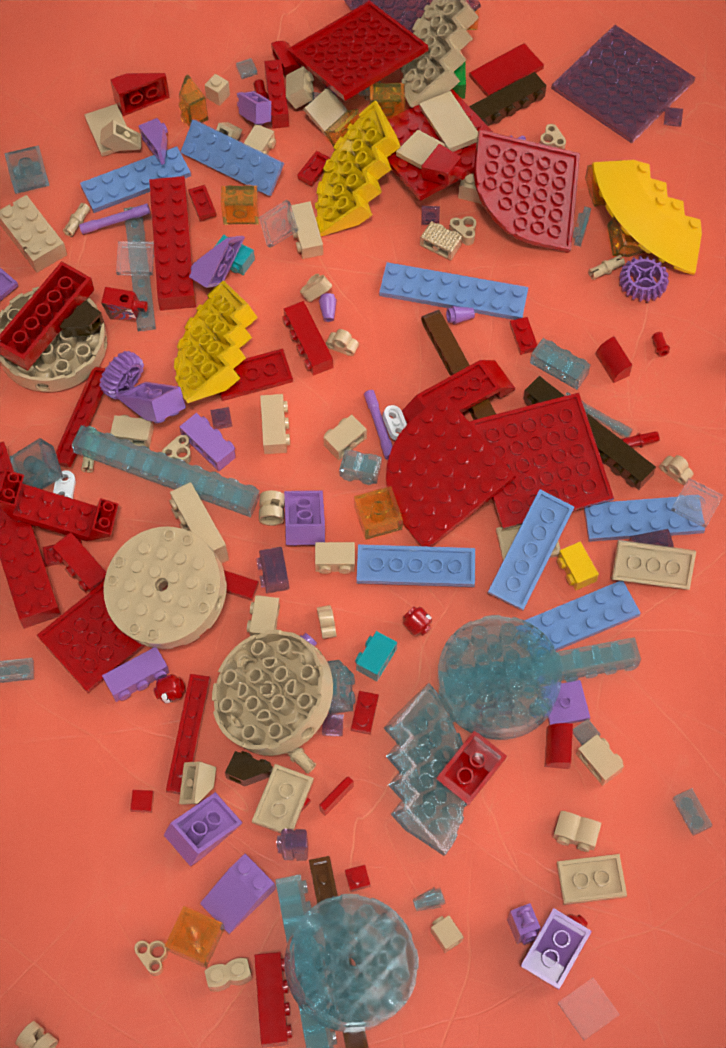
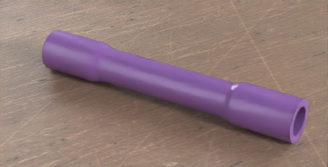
M144 204L121 213L79 224L82 234H86L99 228L151 214L148 204Z
M368 390L364 393V397L371 412L384 457L388 460L393 445L389 439L374 390Z

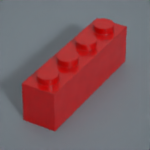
M281 59L264 61L268 99L271 101L272 129L289 127V113Z
M302 301L283 308V323L285 327H289L290 337L292 341H296L297 351L300 356L303 355L306 369L310 370L313 376L332 369L333 358L305 302Z
M281 952L255 954L261 1046L264 1048L288 1045V1039L292 1038L291 1025H287L286 1016H290L289 1002H285L284 995L288 993V981L283 980V972L287 971L286 958L281 957Z

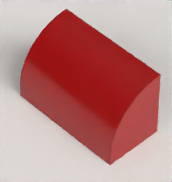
M275 41L271 43L272 55L275 60L281 59L283 75L286 79V75L302 66L289 54L287 49L291 46L288 42Z
M613 336L598 347L595 355L612 382L615 383L630 376L632 363L615 336Z
M555 723L547 726L544 767L570 768L573 739L572 723Z

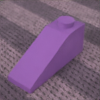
M156 118L138 127L142 140L160 164L163 165L166 158L168 142L166 133H168L166 125Z

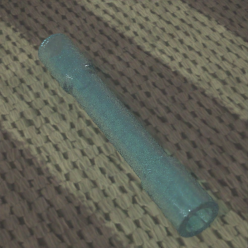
M582 401L585 412L625 438L630 436L632 428L620 421L614 420Z

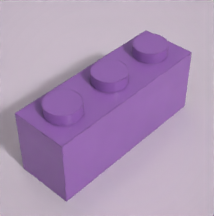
M195 413L179 426L181 435H186L189 438L190 444L218 472L236 458L234 445L230 441L226 442L222 438L223 436L216 428L213 429L204 416L200 417Z
M154 647L102 675L117 702L119 700H126L137 690L142 691L146 689L150 683L167 676L169 670L160 652Z

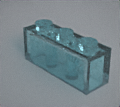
M544 338L532 352L530 364L578 390L588 376L591 364L585 359L576 357L569 350L562 349L553 341H548Z

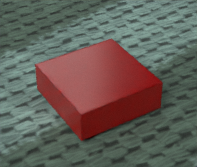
M132 790L131 812L152 813L154 791Z

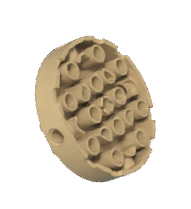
M39 287L32 288L33 291L17 295L9 301L10 304L4 310H1L0 333ZM88 297L86 302L98 310L96 304ZM103 323L92 335L65 338L60 331L28 371L1 355L0 365L14 382L31 390L55 392L74 387L85 381L91 371L101 364L107 348L105 325Z
M168 526L143 531L128 540L117 551L110 562L104 581L106 608L116 626L142 645L157 649H172L180 645H187L200 638V635L208 628L210 629L221 613L227 586L224 568L215 552L200 537L190 531Z
M267 630L265 633L246 638L227 655L218 670L220 674L217 683L213 685L212 701H214L215 709L213 713L219 728L226 737L250 752L273 756L284 754L300 747L317 732L324 722L331 705L333 679L328 662L315 646L293 632Z

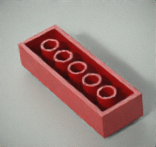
M61 261L0 333V355L28 371L59 334L63 320L68 318L74 312V309L86 301L95 289L92 278Z

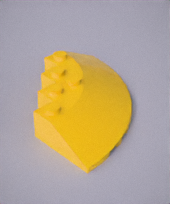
M376 100L359 114L360 118L353 125L350 123L347 127L349 130L343 138L340 136L333 147L335 151L324 165L323 169L325 172L322 181L318 183L316 192L318 201L315 203V209H317V217L315 218L321 237L357 226L372 216L368 202L382 193L378 179L391 171L387 157L401 148L394 130Z
M636 160L593 162V177L595 183H598L599 195L604 198L606 202L605 207L612 218L615 217L622 225L621 229L627 236H632L639 243L638 246L648 254L653 253L659 257L658 260L662 263L666 261L674 265V269L694 275L702 236L701 220L685 215L684 202L682 200L668 197L666 182L651 179L649 164Z
M224 280L207 295L208 299L203 305L199 304L196 308L197 313L194 317L189 318L184 327L186 331L183 338L179 339L177 345L179 350L177 358L174 359L175 380L178 383V387H181L182 395L187 403L226 391L240 379L234 368L246 357L239 348L252 338L245 328L251 325L258 317L248 303Z

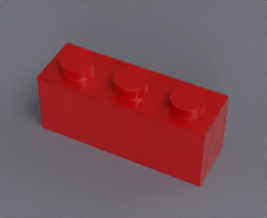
M71 532L52 546L54 551L52 555L59 564L62 562L66 566L65 570L70 577L73 578L75 576L79 581L78 585L84 592L88 591L90 593L105 581L106 571Z

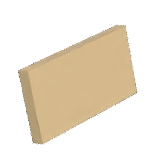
M451 91L419 103V108L441 142L446 144V148L456 151L477 142L478 131Z
M618 540L611 578L613 580L690 590L696 551Z

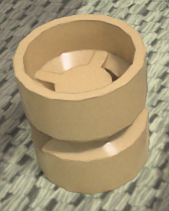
M270 490L260 494V523L270 526L283 523L284 510L282 508H284L285 502L283 493Z
M33 1021L20 1033L15 1044L19 1048H56L58 1040L49 1033L44 1034V1029Z

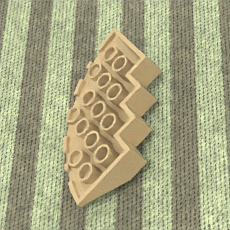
M433 0L430 5L425 6V12L421 19L418 18L412 29L414 31L413 34L428 44L429 51L401 67V72L403 73L402 84L405 89L404 94L411 107L449 92L460 82L454 73L466 61L460 50L473 39L467 29L479 18L466 0Z

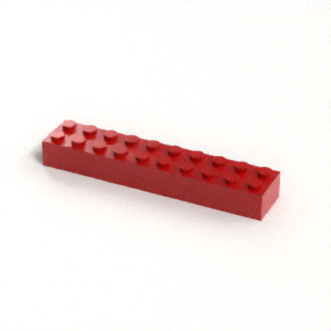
M4 441L0 442V485L5 469L15 472ZM0 508V560L23 628L25 629L60 617L61 612L33 526L11 519Z

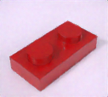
M316 150L297 174V179L313 186L324 172V165L330 157Z
M205 184L188 189L200 221L217 216Z
M528 317L511 320L510 327L520 355L538 351V345Z
M359 691L351 731L371 735L379 694Z

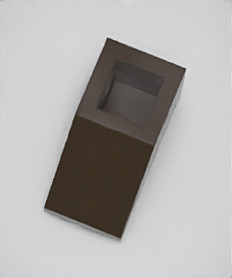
M84 301L61 323L60 329L63 337L92 335L104 323L102 312Z
M235 751L225 771V776L230 781L242 786H248L269 778L273 766L264 759L259 761L252 758L253 756L245 751H241V753Z

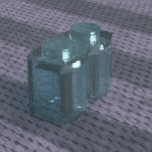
M345 450L339 469L340 476L347 481L360 480L367 485L376 484L382 466V457Z

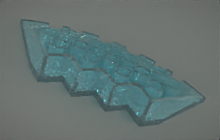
M428 683L384 727L386 732L397 743L386 757L399 771L388 786L402 800L391 813L394 819L404 830L444 856L458 835L459 826L463 823L464 807L467 804L437 781L436 778L463 743L460 733H456L453 725L455 721L452 715L449 716L443 706L445 704L432 685Z

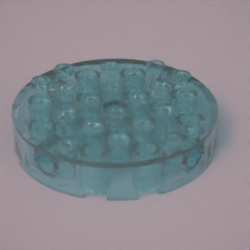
M490 615L461 626L446 642L438 664L437 687L444 708L458 725L470 733L475 731L484 738L507 740L530 733L548 718L560 692L562 668L560 659H558L557 653L554 650V645L537 627L516 617L509 618L501 617V615ZM496 674H500V675H502L504 678H501V679L497 678V679H496V678H495V675H496Z
M341 894L340 896L327 898L312 907L294 928L285 951V975L289 989L297 1004L317 1023L341 1032L353 1033L370 1030L385 1023L394 1016L409 1000L416 985L417 969L419 968L418 952L412 940V933L403 919L383 902L375 898L370 899L359 896L360 894ZM348 958L353 959L356 966L350 965Z

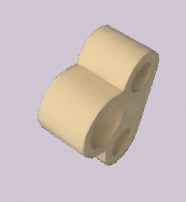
M548 124L545 128V133L541 135L540 144L565 149L566 139L556 125Z
M466 216L462 219L452 218L449 231L458 232L462 236L463 244L472 245L475 241L476 220L471 216Z
M315 274L307 281V284L300 290V293L308 302H311L326 293L332 287V284L324 275Z
M339 329L336 333H330L326 346L345 355L354 356L359 342L353 339L348 331Z
M179 435L162 450L163 461L166 464L176 462L181 466L189 464L191 462L189 438L186 435ZM180 453H187L185 457H178Z
M679 455L675 457L667 456L659 465L661 471L681 485H685L694 475L693 471L688 468L689 464L686 459Z
M331 605L317 607L322 638L337 637Z
M146 941L137 942L134 947L137 956L151 975H160L163 972L162 962L168 956L166 945L161 941H154L150 944ZM146 947L147 951L140 953V948ZM154 948H164L163 955L161 957H154L152 955ZM154 964L159 965V969L156 971H152Z

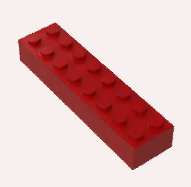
M185 176L149 179L157 297L160 311L196 307L194 280L189 277L193 261Z

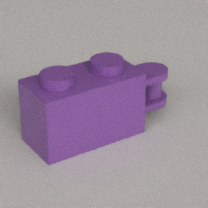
M255 91L237 93L239 98L237 106L239 107L240 115L257 125L271 122L270 100Z
M531 903L511 910L507 918L517 944L522 942L523 945L535 941V937H537L541 927Z

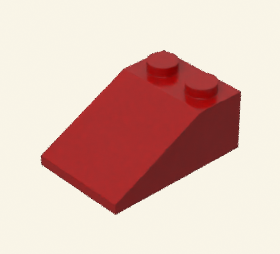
M125 73L110 79L115 103L123 117L170 98L165 73Z
M474 730L436 780L467 805H470L506 760L507 755Z

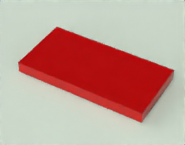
M523 43L469 72V77L488 97L533 72L541 71L544 69V64Z
M283 348L244 359L234 368L240 379L226 391L220 392V397L222 401L292 383L293 377Z

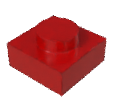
M365 865L345 870L350 892L371 887Z

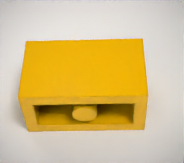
M581 541L559 551L557 563L561 569H564L567 574V582L570 586L573 585L575 591L597 582L599 574Z

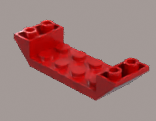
M479 360L417 394L402 410V413L408 424L443 393L449 397L462 413L495 394L502 398L514 391L515 387L495 360Z
M5 469L0 485V508L11 519L65 535L71 532L76 538L85 541L111 536L119 503L100 498L97 506L23 484V474Z

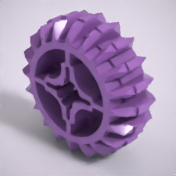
M640 256L637 260L633 257L631 262L627 261L626 265L622 267L619 276L622 292H626L627 297L632 296L633 300L638 298L639 302L643 299L647 303L650 299L655 301L657 297L660 298L666 291L669 283L666 267H661V262L656 263L655 258L649 260L648 256L645 259Z
M124 351L119 353L117 357H114L105 368L106 370L102 373L103 377L100 379V387L103 393L110 398L118 399L117 395L133 388L138 383V379L144 370L143 360L130 351Z

